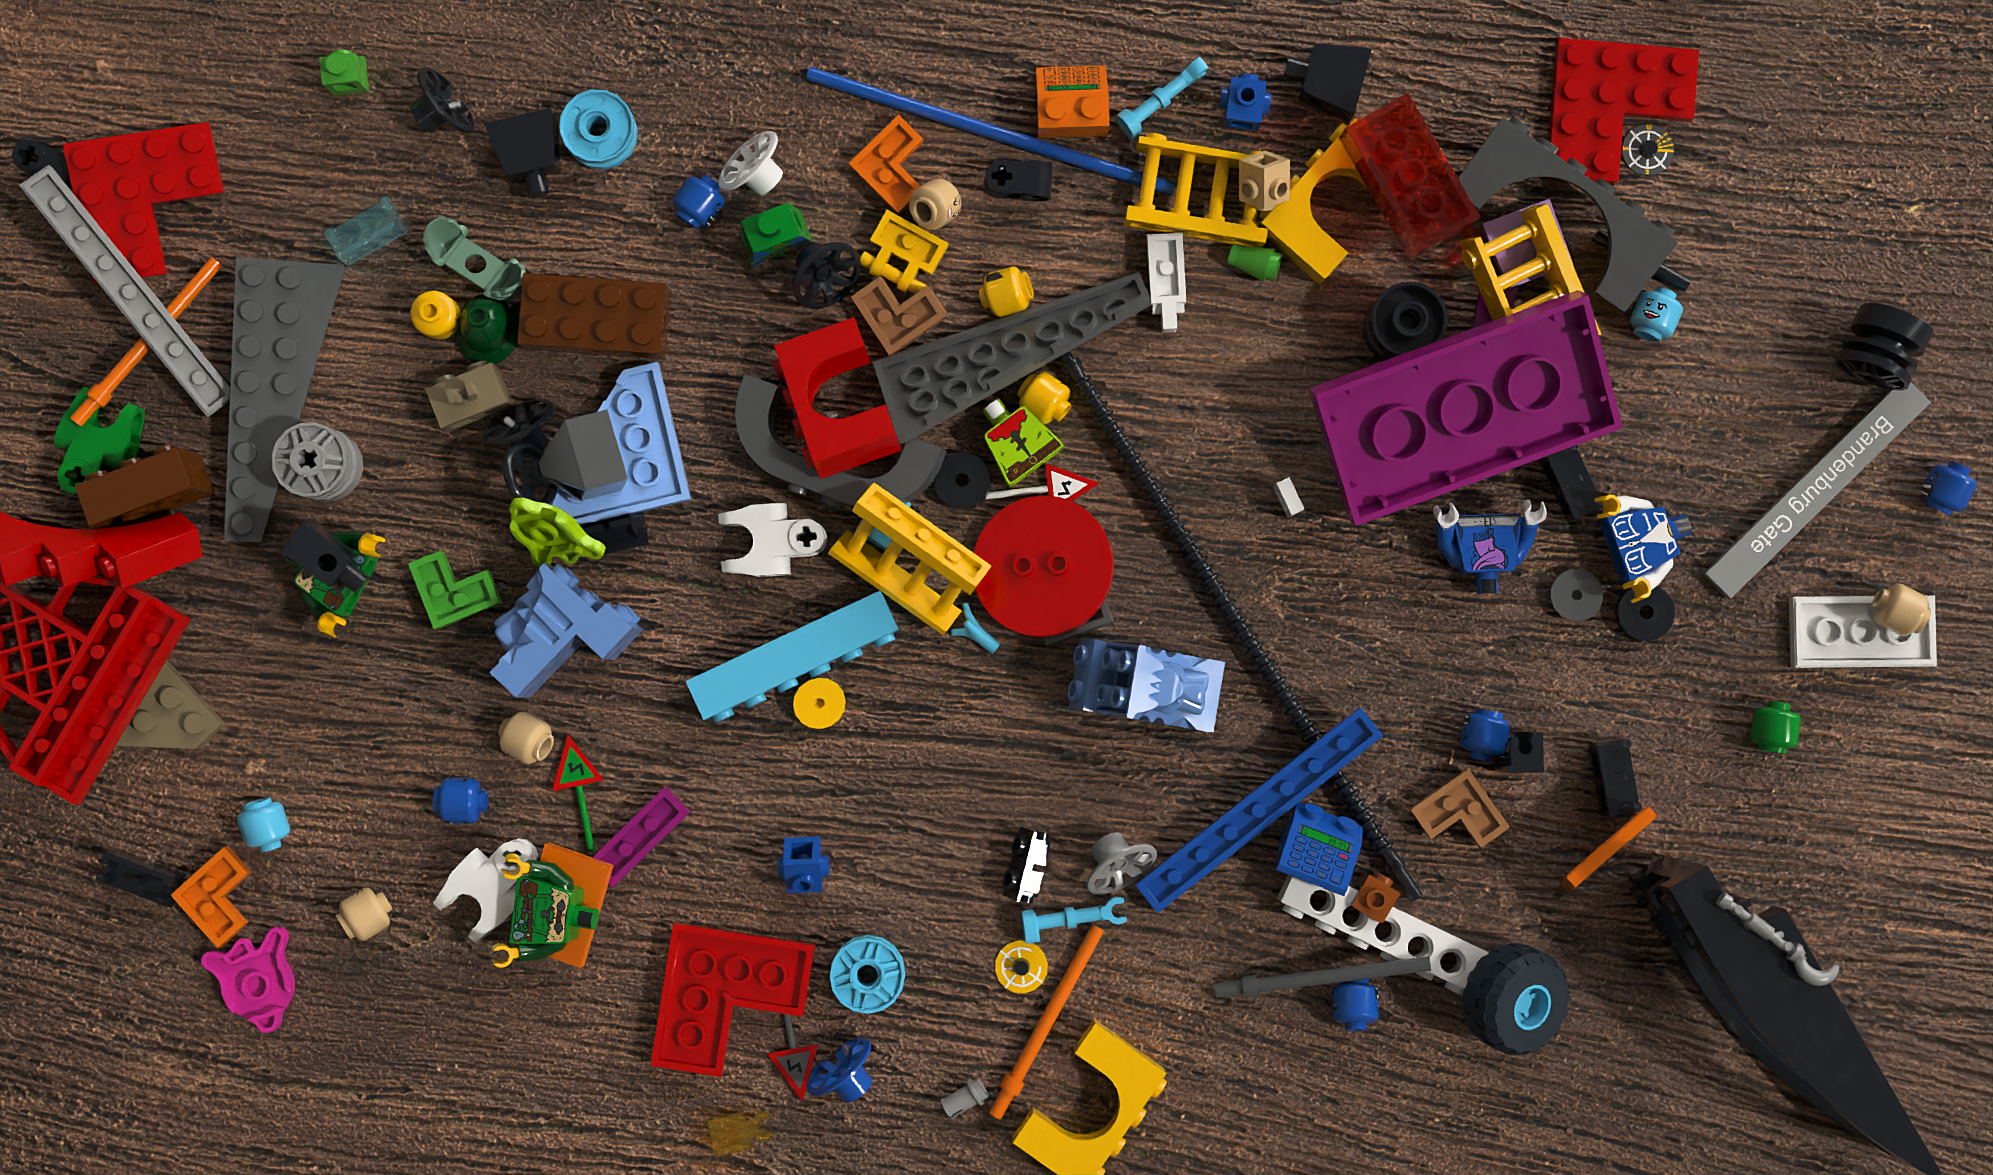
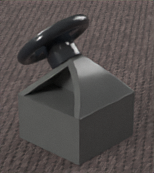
M607 409L565 420L544 453L532 444L521 442L512 445L506 451L503 459L504 480L513 498H526L552 505L555 500L557 487L581 502L622 491L628 480ZM520 453H526L532 456L534 460L526 462ZM514 465L519 470L521 480L524 483L523 491L516 481ZM546 486L545 496L541 500H534L535 489Z

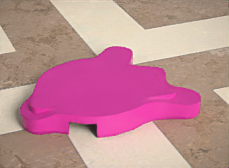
M281 926L274 927L268 931L260 948H255L252 941L244 937L238 939L228 952L210 950L201 957L203 968L213 973L218 979L221 995L226 1007L233 1014L237 1013L241 1017L248 1019L247 1021L255 1024L264 1033L273 1032L281 1026L283 1013L291 1002L295 991L293 971L285 955L289 932Z

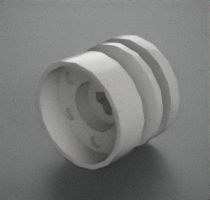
M315 422L299 423L287 429L276 441L272 452V470L278 482L291 493L320 502L337 501L349 495L359 484L363 473V456L356 442L345 433ZM311 454L317 455L314 458L316 463L314 468L309 466L312 462L310 459Z

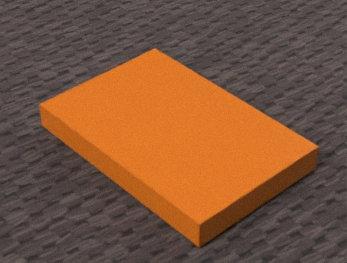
M1650 807L1642 809L1568 873L1560 885L1568 894L1571 893L1657 817V814Z
M550 842L545 843L540 861L556 863L573 878L574 885L583 888L582 906L596 908L600 914L614 865ZM579 928V934L576 939L567 942L563 950L548 957L577 968L583 967L595 929Z

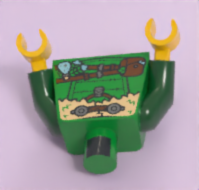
M358 531L332 533L359 555L354 565L370 578L381 554L375 552V546L379 541L385 543V538ZM329 554L327 562L334 569L337 561L333 555ZM285 556V561L300 568L294 583L301 588L300 597L311 616L318 622L319 631L336 638L337 635L333 631L335 625L339 623L345 626L347 623L345 619L339 616L350 617L368 580L357 593H354L340 581L338 584L329 587L292 559Z
M509 853L505 856L506 861L518 863L514 870L501 869L506 878L511 880L517 879L509 943L515 944L514 948H509L503 943L495 944L491 948L492 951L502 949L507 952L505 959L502 961H492L495 966L506 967L512 962V959L522 962L546 958L563 950L567 942L576 939L579 934V928L591 930L596 928L599 920V910L582 906L583 888L574 885L573 878L556 863L531 859L522 862L521 858L514 853Z

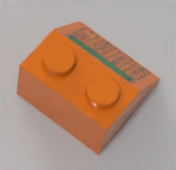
M1106 65L1036 68L1038 138L1108 136L1110 123Z

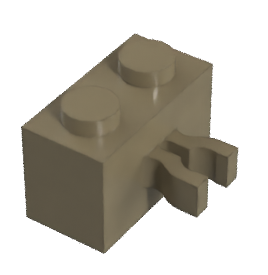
M486 361L476 362L466 367V373L456 377L453 374L441 376L433 381V386L425 389L441 429L451 432L514 406L499 367L493 363L487 364Z

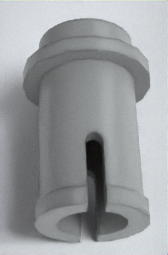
M979 1078L974 1081L969 1079L966 1086L946 1098H942L941 1103L947 1115L953 1120L956 1116L978 1103L979 1105L985 1104L984 1100L989 1095Z

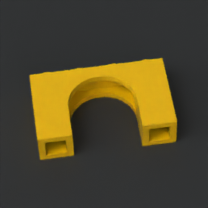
M1356 118L1348 127L1342 123L1329 137V140L1333 143L1325 152L1319 148L1305 164L1310 169L1302 178L1295 175L1290 180V200L1275 205V208L1272 210L1262 211L1259 215L1263 220L1259 227L1268 229L1267 239L1319 285L1340 264L1348 252L1315 222L1310 208V197L1313 188L1321 181L1330 177H1350L1361 182L1390 208L1419 175Z
M1093 1019L1075 1045L1074 1052L1105 1074L1115 1085L1118 1092V1103L1112 1119L1095 1132L1078 1134L1062 1128L1032 1107L1012 1136V1142L1057 1175H1104L1105 1169L1102 1166L1108 1157L1115 1158L1126 1142L1122 1138L1130 1126L1135 1129L1146 1114V1110L1143 1107L1150 1097L1156 1099L1167 1083L1164 1079L1166 1072L1162 1066Z

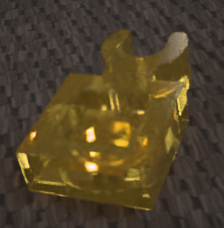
M744 1111L710 1118L707 1122L715 1157L750 1149V1138L752 1137L760 1141L771 1139L775 1134L774 1130L764 1132L758 1127L759 1121L770 1118V1112H758L752 1120L746 1121Z

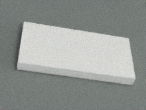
M1875 596L1789 597L1791 668L1937 666L1935 596H1926L1928 608L1931 609V616L1925 627L1919 633L1913 632L1907 636L1898 635L1876 623L1874 618L1875 608L1872 607V601Z

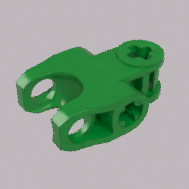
M84 386L77 394L71 406L63 414L54 437L55 447L66 451L57 475L60 487L67 493L77 495L74 486L82 483L79 481L81 474L87 476L102 470H106L109 473L112 469H120L119 463L135 458L141 444L145 409L128 403L122 409L114 424L102 428L98 420V408L81 427L71 420L70 417L88 398L86 393L90 388Z

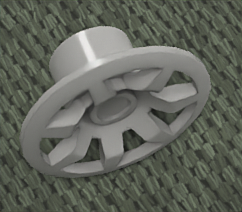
M1118 832L1102 837L1091 848L1098 866L1089 875L1086 883L1087 888L1091 893L1101 895L1115 892L1131 885L1153 866L1157 858L1156 849L1149 844L1129 847L1123 835ZM1134 864L1144 867L1140 870L1139 868L1135 867ZM1124 873L1131 876L1126 881H1123L1122 874ZM1112 878V886L1107 887L1110 883V879Z

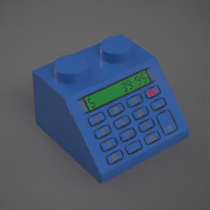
M1298 802L1293 806L1280 834L1276 870L1345 896L1362 845L1363 827L1348 817H1337L1324 812L1322 808L1315 804Z

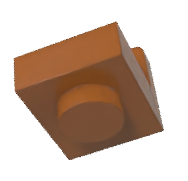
M1374 871L1371 876L1362 872L1356 882L1360 889L1351 905L1377 922L1383 923L1400 893L1391 888L1394 881L1381 873Z

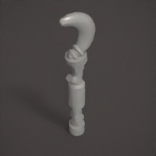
M1726 892L1722 893L1717 899L1716 904L1723 910H1730L1733 915L1745 921V926L1757 933L1764 940L1769 939L1778 948L1787 952L1786 958L1792 962L1794 961L1798 975L1806 983L1814 986H1823L1832 982L1839 971L1838 965L1833 964L1826 970L1812 968L1806 961L1807 958L1804 956L1806 952L1802 945L1799 943L1792 944L1783 940L1784 933L1782 931L1774 932L1775 928L1756 914H1750L1741 905H1737L1733 902V897Z

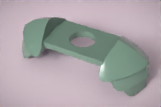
M440 216L427 224L423 236L424 247L435 264L448 267L484 291L483 295L489 298L508 300L522 294L523 273H526L522 263H519L515 258H511L507 263H504L465 238L468 229L463 225H459L454 219ZM477 256L484 259L486 262L485 269L480 273L469 272L465 267V263L469 258Z

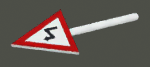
M1045 463L1047 485L989 492L986 499L1048 492V496H1056L1073 501L1098 485L1099 482Z

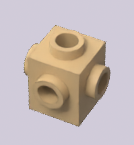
M1262 151L1239 160V201L1253 205L1256 210L1269 211L1274 209L1275 205L1290 200V159L1268 151Z

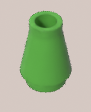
M1233 244L1227 264L1235 266L1263 282L1266 279L1275 281L1280 268L1282 254L1276 253L1275 248Z

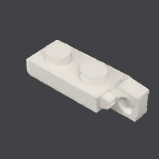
M1147 234L1149 293L1152 315L1161 314L1162 333H1174L1177 329L1176 313H1184V305L1186 304L1183 234Z

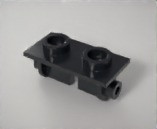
M644 512L630 513L627 516L585 526L580 525L586 534L605 545L604 555L650 544ZM580 557V560H581V561H582V560H586V559H590V558H586V557Z
M1020 826L1019 832L1012 842L1011 850L1013 856L1010 868L1006 871L1003 878V896L1017 902L1022 901L1031 904L1034 897L1038 898L1043 873L1032 870L1033 864L1045 866L1051 842L1048 841L1050 834L1040 831L1035 832Z

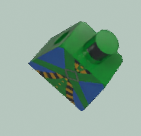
M790 203L782 204L746 218L740 224L739 236L751 267L814 244L801 210Z

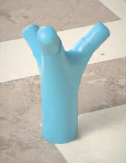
M969 603L962 604L966 619L963 624L965 628L952 629L951 635L971 638L989 653L993 654L1001 643L979 625L972 615Z

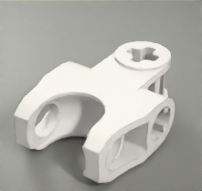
M785 503L755 504L735 511L718 514L719 524L722 526L746 527L753 537L752 548L746 556L721 562L722 572L748 574L757 577L791 575L790 558L818 555L827 545L828 536L823 526L811 519L788 520L787 504ZM806 529L817 535L816 540H811L810 547H807L806 543L800 541V536L806 535Z
M518 838L502 844L490 858L484 855L478 848L474 849L452 871L443 889L433 902L441 911L452 904L461 894L471 895L476 898L481 906V918L468 936L475 943L481 941L496 927L513 916L517 879L511 880L506 878L501 869L514 870L517 867L518 863L514 865L505 859L506 855L515 851L521 853L519 857L522 862H526L528 859L537 860V849L527 839Z

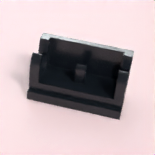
M1578 445L1538 459L1566 522L1578 519L1603 507L1601 502H1594V498L1599 496L1579 454Z
M1517 731L1516 737H1513L1510 741L1509 753L1505 751L1503 755L1495 756L1496 764H1492V771L1502 773H1544L1543 732Z
M1629 739L1588 745L1600 815L1613 817L1642 810V804L1639 802Z
M116 849L104 852L101 861L107 863V867L102 874L99 873L96 876V880L171 908L175 902L171 894L181 886L185 874L127 851Z

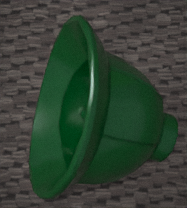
M483 294L470 299L461 309L460 325L455 332L457 345L465 358L472 363L486 361L487 364L493 363L494 365L505 360L514 351L518 343L520 317L517 309L510 300H497Z

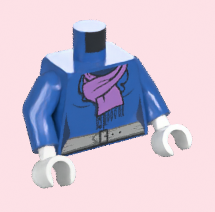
M1530 500L1524 501L1523 511L1525 517L1523 518L1521 513L1459 515L1452 503H1449V512L1442 515L1438 505L1433 507V514L1438 521V549L1449 565L1457 568L1458 574H1476L1477 594L1498 593L1497 573L1514 571L1515 567L1523 562L1534 542L1539 523L1545 520L1547 516L1543 501L1539 510L1535 512H1530Z

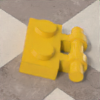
M886 210L870 239V243L881 248L877 257L865 251L860 261L862 266L870 270L869 274L877 278L882 276L897 284V289L904 293L910 291L916 294L927 286L915 279L917 273L921 270L932 276L949 243ZM891 255L908 263L905 272L888 264Z

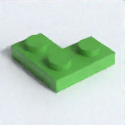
M438 551L408 563L434 630L503 603L489 570L456 582L444 551Z

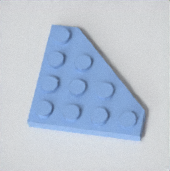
M654 362L623 370L616 380L613 390L606 401H603L597 412L608 410L628 477L622 491L581 502L557 487V494L552 503V506L565 511L582 526L627 516L630 513L635 514L692 500L660 364Z

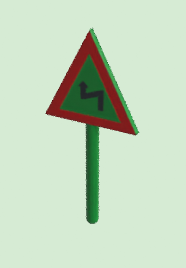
M567 735L552 792L575 787L587 849L589 852H593L595 847L582 785L604 781V779L572 738Z

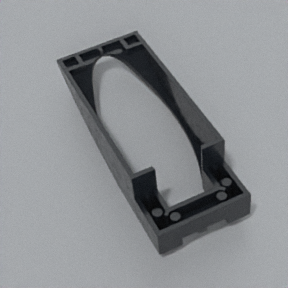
M1663 856L1629 876L1633 884L1630 891L1641 907L1645 905L1652 916L1648 921L1655 934L1659 938H1665L1677 960L1710 1006L1740 1041L1770 1071L1822 1114L1872 1147L1926 1175L1942 1174L1830 983L1823 986H1814L1806 983L1798 975L1794 961L1792 962L1786 958L1787 952L1778 948L1769 939L1764 940L1757 933L1745 926V921L1733 915L1730 910H1723L1719 907L1716 901L1724 892L1709 866ZM1740 896L1733 898V902L1741 905L1749 913L1747 908L1752 905L1750 899ZM1771 906L1757 915L1775 928L1774 932L1782 931L1784 933L1783 940L1792 944L1799 943L1802 945L1806 952L1804 956L1807 958L1806 961L1809 966L1816 970H1822L1785 908Z

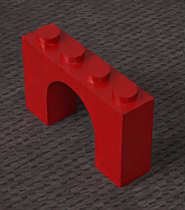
M855 317L774 345L778 359L772 361L779 381L785 379L788 388L782 389L789 410L795 408L798 416L792 419L798 439L805 437L807 447L802 448L803 456L808 469L815 467L820 479L902 451L885 404L840 419L825 417L813 409L814 397L818 389L827 380L871 363Z

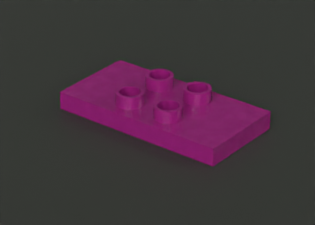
M1579 290L1308 389L1347 518L1355 526L1623 428L1589 295Z

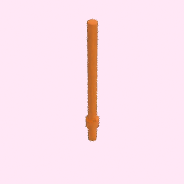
M213 257L204 264L167 306L166 309L175 320L221 269L222 265ZM142 337L138 339L99 385L95 383L86 393L88 398L70 417L71 420L82 427L100 406L104 408L113 398L110 394L151 349Z
M1094 924L1091 925L1011 1073L1005 1074L999 1085L1002 1089L989 1111V1114L1001 1120L1014 1095L1018 1096L1025 1085L1023 1079L1105 931Z

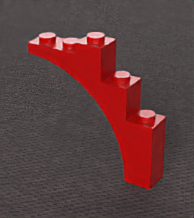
M0 511V581L6 587L45 572L49 578L54 576L64 588L103 573L107 579L112 578L123 589L203 557L198 529L181 512L153 521L122 527L64 529L33 524L13 518Z

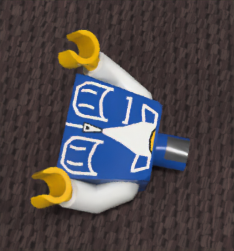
M1610 494L1594 498V502L1599 501L1603 505V513L1597 514V518H1599L1598 521L1621 582L1630 581L1623 584V589L1631 587L1634 590L1635 597L1630 600L1631 603L1649 597L1651 590L1660 584L1673 567V558L1680 554L1676 539L1692 534V526L1688 517L1683 514L1668 519L1664 507L1654 508L1650 501L1631 496H1615Z

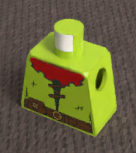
M997 399L982 410L994 426L983 435V438L1009 489L1064 449L1063 443L1025 406L1010 414L1001 400Z

